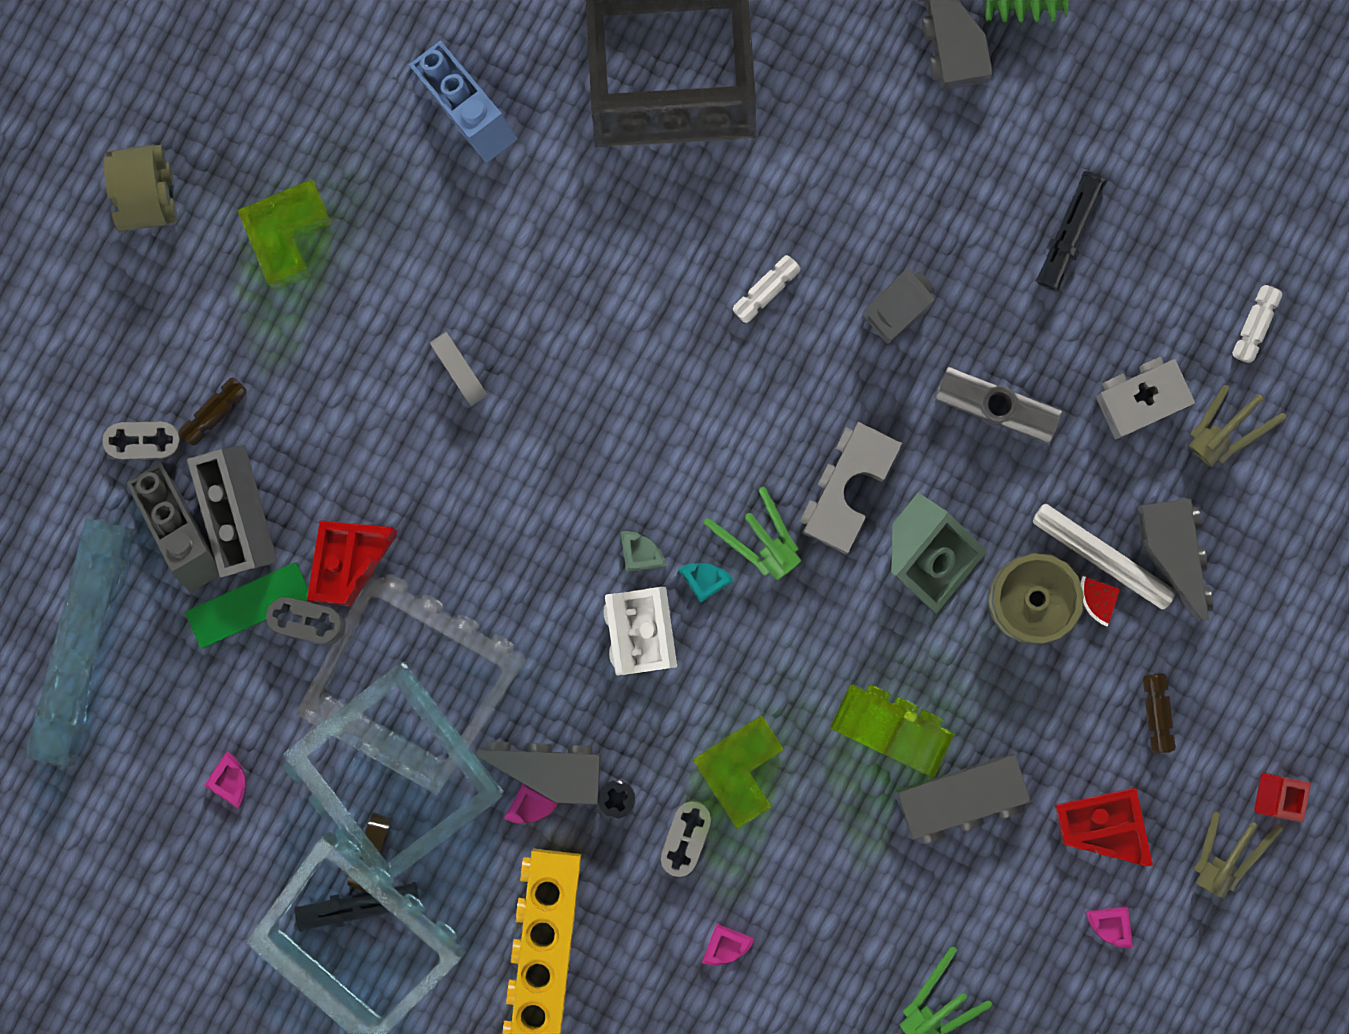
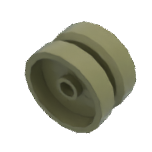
M1033 553L1010 560L997 571L989 585L987 604L993 622L1003 634L1017 642L1043 644L1060 639L1074 628L1082 613L1084 593L1079 577L1066 562L1053 555ZM1040 591L1043 598L1038 601V607L1033 606L1029 600L1030 594Z

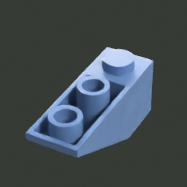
M441 40L409 64L414 73L485 163H488L518 140L499 109Z

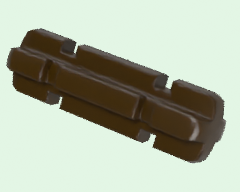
M229 378L220 387L222 391L219 394L215 392L194 414L195 418L192 421L188 420L179 429L180 435L189 444L197 445L206 436L204 432L207 429L211 431L233 409L231 405L234 402L238 404L247 394L246 388L237 379Z
M1163 673L1145 675L1142 680L1144 692H1148L1149 698H1145L1148 728L1154 734V736L1150 737L1151 750L1153 753L1158 754L1175 751V736L1170 734L1169 730L1173 728L1170 697L1165 696V690H1169L1167 676Z

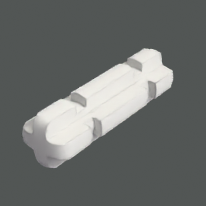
M788 255L784 256L775 265L776 269L774 271L770 270L748 291L749 296L747 298L743 296L734 305V313L743 322H750L758 314L757 309L759 307L763 309L785 287L787 280L790 282L799 274L801 268L794 259Z
M1268 285L1260 288L1255 299L1258 303L1252 306L1240 334L1243 338L1237 341L1232 352L1236 359L1246 363H1251L1255 360L1259 351L1257 345L1263 341L1275 314L1272 310L1278 307L1282 298L1280 290Z

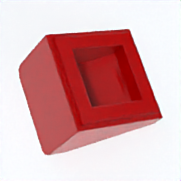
M1263 773L1260 776L1254 811L1258 814L1304 823L1311 783Z

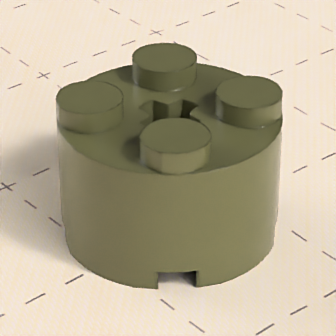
M162 144L105 152L107 157H104L105 184L108 199H112L114 207L119 208V211L111 212L118 232L165 226L178 221L174 198H170L168 186L174 185L173 172L170 162H166Z

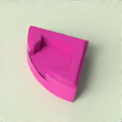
M228 751L204 786L236 808H240L247 788L244 769L238 759Z
M522 784L504 819L513 823L535 822L549 815L558 803Z
M1127 906L1086 911L1091 928L1101 939L1120 948H1133Z
M716 923L702 963L718 966L733 962L750 949L754 938Z

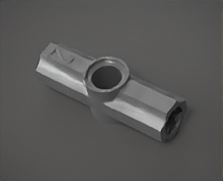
M947 367L935 397L936 401L982 418L988 424L1003 426L1046 444L1050 443L1062 413L1061 410L1014 393L1013 390L1006 386H996L950 367ZM1000 395L1008 402V412L1006 415L996 416L990 412L988 400L991 396Z

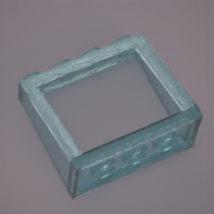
M405 662L399 663L283 753L287 759L283 767L296 784L304 781L313 793L308 797L312 806L322 817L326 814L330 815L338 826L333 830L336 837L347 850L351 847L357 850L363 858L358 863L362 871L371 882L374 883L379 879L383 886L502 798L504 793ZM398 687L479 794L387 862L306 756L394 688Z

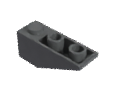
M918 0V2L925 1L927 16L922 17L923 34L925 41L932 40L934 56H929L930 72L933 80H939L941 91L989 82L993 73L986 35L959 0Z
M907 268L864 310L862 315L885 343L889 345L926 314L935 301L931 295L935 291L934 287L921 272L918 271L914 275Z
M159 462L126 482L171 573L183 586L192 593L218 577L219 572L210 541L163 463Z
M1191 498L1136 507L1142 548L1170 587L1175 590L1176 595L1194 620H1209L1208 612L1213 611V598L1210 587H1204L1202 571H1207V557L1204 547H1198L1196 531L1201 530V517L1198 507H1192Z
M486 741V749L476 750L478 758L556 803L598 804L601 754L592 753V746L568 745V752H551L552 744L527 743V751L511 750V742Z

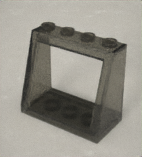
M586 0L591 111L595 148L756 138V93L749 0ZM714 9L732 10L736 86L608 94L604 16Z

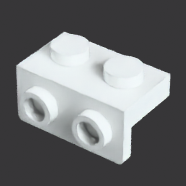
M666 587L605 595L604 619L609 626L611 638L609 656L612 665L615 667L616 675L676 668L677 661Z

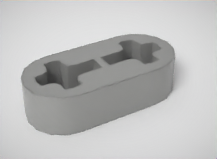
M447 332L429 342L470 406L488 396Z
M121 422L107 428L102 442L105 451L116 459L156 460L168 459L177 455L182 448L183 439L178 428L167 422ZM165 429L166 435L173 437V443L166 444L165 451L161 452V448L158 445L147 444V438L159 437L161 430ZM123 430L126 436L139 438V444L126 445L125 452L122 453L120 447L114 446L112 443L113 438H119L120 431Z
M688 801L679 806L661 853V863L665 871L672 876L682 877L693 871L710 828V812L704 804L698 801ZM693 808H697L700 810L699 817L704 819L703 826L696 825L691 837L685 836L683 834L686 828V821L681 819V815L683 812L690 813ZM681 840L688 842L685 855L691 858V861L688 865L681 864L679 869H675L672 867V859L668 858L667 854L669 851L676 852Z

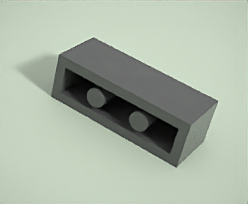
M245 445L222 448L187 459L220 578L277 563V557Z
M1015 754L1001 756L896 790L909 835L913 840L921 838L922 844L946 837L944 830L959 825L961 831H966L984 825L983 817L995 813L999 814L1000 819L1023 812L1022 805L1031 802Z

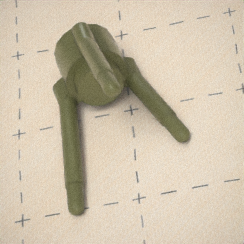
M1223 385L1199 425L1190 433L1194 440L1188 446L1208 466L1212 467L1217 461L1222 465L1231 455L1286 420L1287 415L1285 413L1277 415L1227 447L1232 441L1228 435L1254 411L1264 398L1261 394L1256 395L1222 429L1215 424L1208 429L1209 424L1229 391V386Z
M1214 812L1208 827L1201 857L1194 868L1195 871L1200 873L1195 883L1225 899L1229 890L1234 892L1241 878L1283 831L1281 824L1273 828L1237 869L1234 865L1258 826L1254 822L1248 826L1226 862L1215 856L1210 863L1209 859L1220 820V813Z

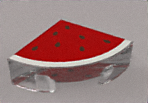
M1080 576L1079 580L1084 593L1083 608L1095 623L1105 628L1108 627L1120 589Z

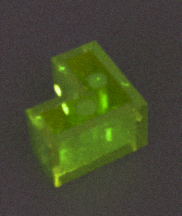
M313 179L237 210L265 279L274 291L312 276L297 239L334 224L320 188Z
M850 684L830 729L934 778L955 733L940 726L943 719L924 709H921L917 715L919 706L898 696L895 702L891 703L888 701L891 696L890 693L871 684L868 685L866 691Z
M762 714L692 758L737 829L772 807L750 771L784 750Z

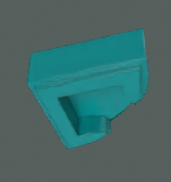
M691 563L678 569L700 603L734 581L724 569L709 563Z

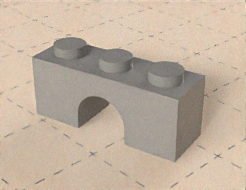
M860 422L855 425L854 430L846 427L835 448L841 451L842 454L836 466L828 463L818 483V486L824 488L819 501L816 503L810 500L800 519V522L806 524L803 534L845 555L848 554L866 516L854 511L847 505L844 498V487L850 478L857 475H866L880 482L884 481L902 443Z

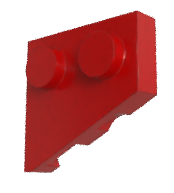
M319 521L307 601L314 604L351 607L397 537L398 530L387 526Z
M1133 787L1054 804L1063 845L1146 867L1153 866L1136 788Z

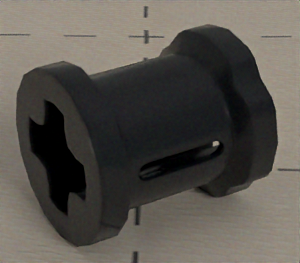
M622 780L608 782L602 787L599 794L598 804L600 810L606 816H613L615 818L627 816L635 804L633 788ZM614 788L617 793L622 791L627 793L628 797L624 799V809L620 810L616 805L612 807L607 805L606 801L610 798V793L608 792L610 789Z

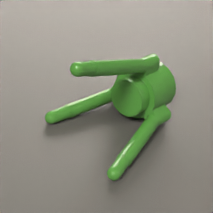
M760 487L759 493L783 543L779 538L772 540L751 513H747L745 519L765 545L759 552L763 559L709 518L704 519V524L752 562L763 576L770 572L774 579L778 580L801 562V559L795 553L799 548L791 539L765 487Z
M956 947L949 948L913 1002L902 1011L907 1018L899 1025L905 1034H947L992 1007L991 1001H985L944 1025L941 1021L967 999L965 993L958 995L937 1013H934L928 1006H925L922 1010L919 1009L957 953Z

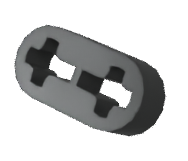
M279 598L271 603L267 610L266 619L268 625L273 631L285 637L330 646L342 639L345 633L343 617L335 610L326 606L292 598ZM288 607H290L291 613L302 617L301 623L288 621L285 627H283V622L278 620L279 613H286ZM329 616V621L334 624L333 631L327 630L324 633V637H322V632L310 626L311 620L324 622L326 617Z

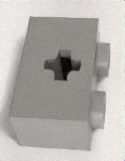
M1158 357L1139 366L1142 374L1127 380L1125 374H1121L1102 383L1105 391L1097 394L1095 397L1115 440L1195 404L1175 359L1164 363L1162 358ZM1139 387L1142 391L1149 389L1152 397L1147 399V404L1145 401L1137 403L1134 395L1140 392Z

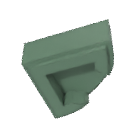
M621 532L626 572L667 567L661 550L651 539L636 532Z

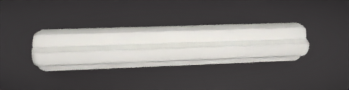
M1048 504L1042 505L1035 514L1033 523L1160 609H1166L1173 601L1176 592L1172 587Z

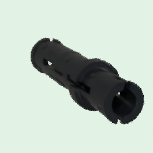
M1083 171L1079 185L1055 239H1050L1047 245L1049 250L1047 258L1035 280L1038 285L1055 292L1060 291L1061 284L1072 260H1076L1080 253L1077 249L1107 183L1105 178L1093 172Z
M411 882V884L340 898L339 894L332 895L330 900L295 906L294 912L298 931L302 932L307 929L335 924L336 928L343 927L347 921L414 907L419 908L420 900L416 882ZM381 902V903H377V904L362 906V905H366V904Z

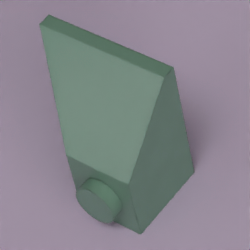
M918 492L892 524L891 573L937 614L986 554L987 550L949 512Z

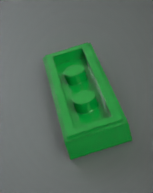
M294 562L185 611V614L200 648L204 649L266 621V614L270 604L279 598H292L309 602L307 601L309 587L298 562Z

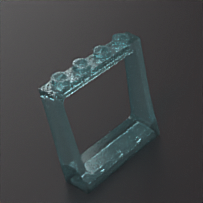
M327 832L318 841L246 941V944L349 1034H387L461 960L466 951L454 942L457 935L452 928L441 921L434 924L423 914L425 907L420 900L411 894H406L403 897L391 887L394 881L389 873L378 866L371 869L359 859L362 856V852L357 845L348 839H342L340 842L330 832ZM324 858L332 860L440 956V962L386 1016L382 1017L373 1012L279 928L280 920Z

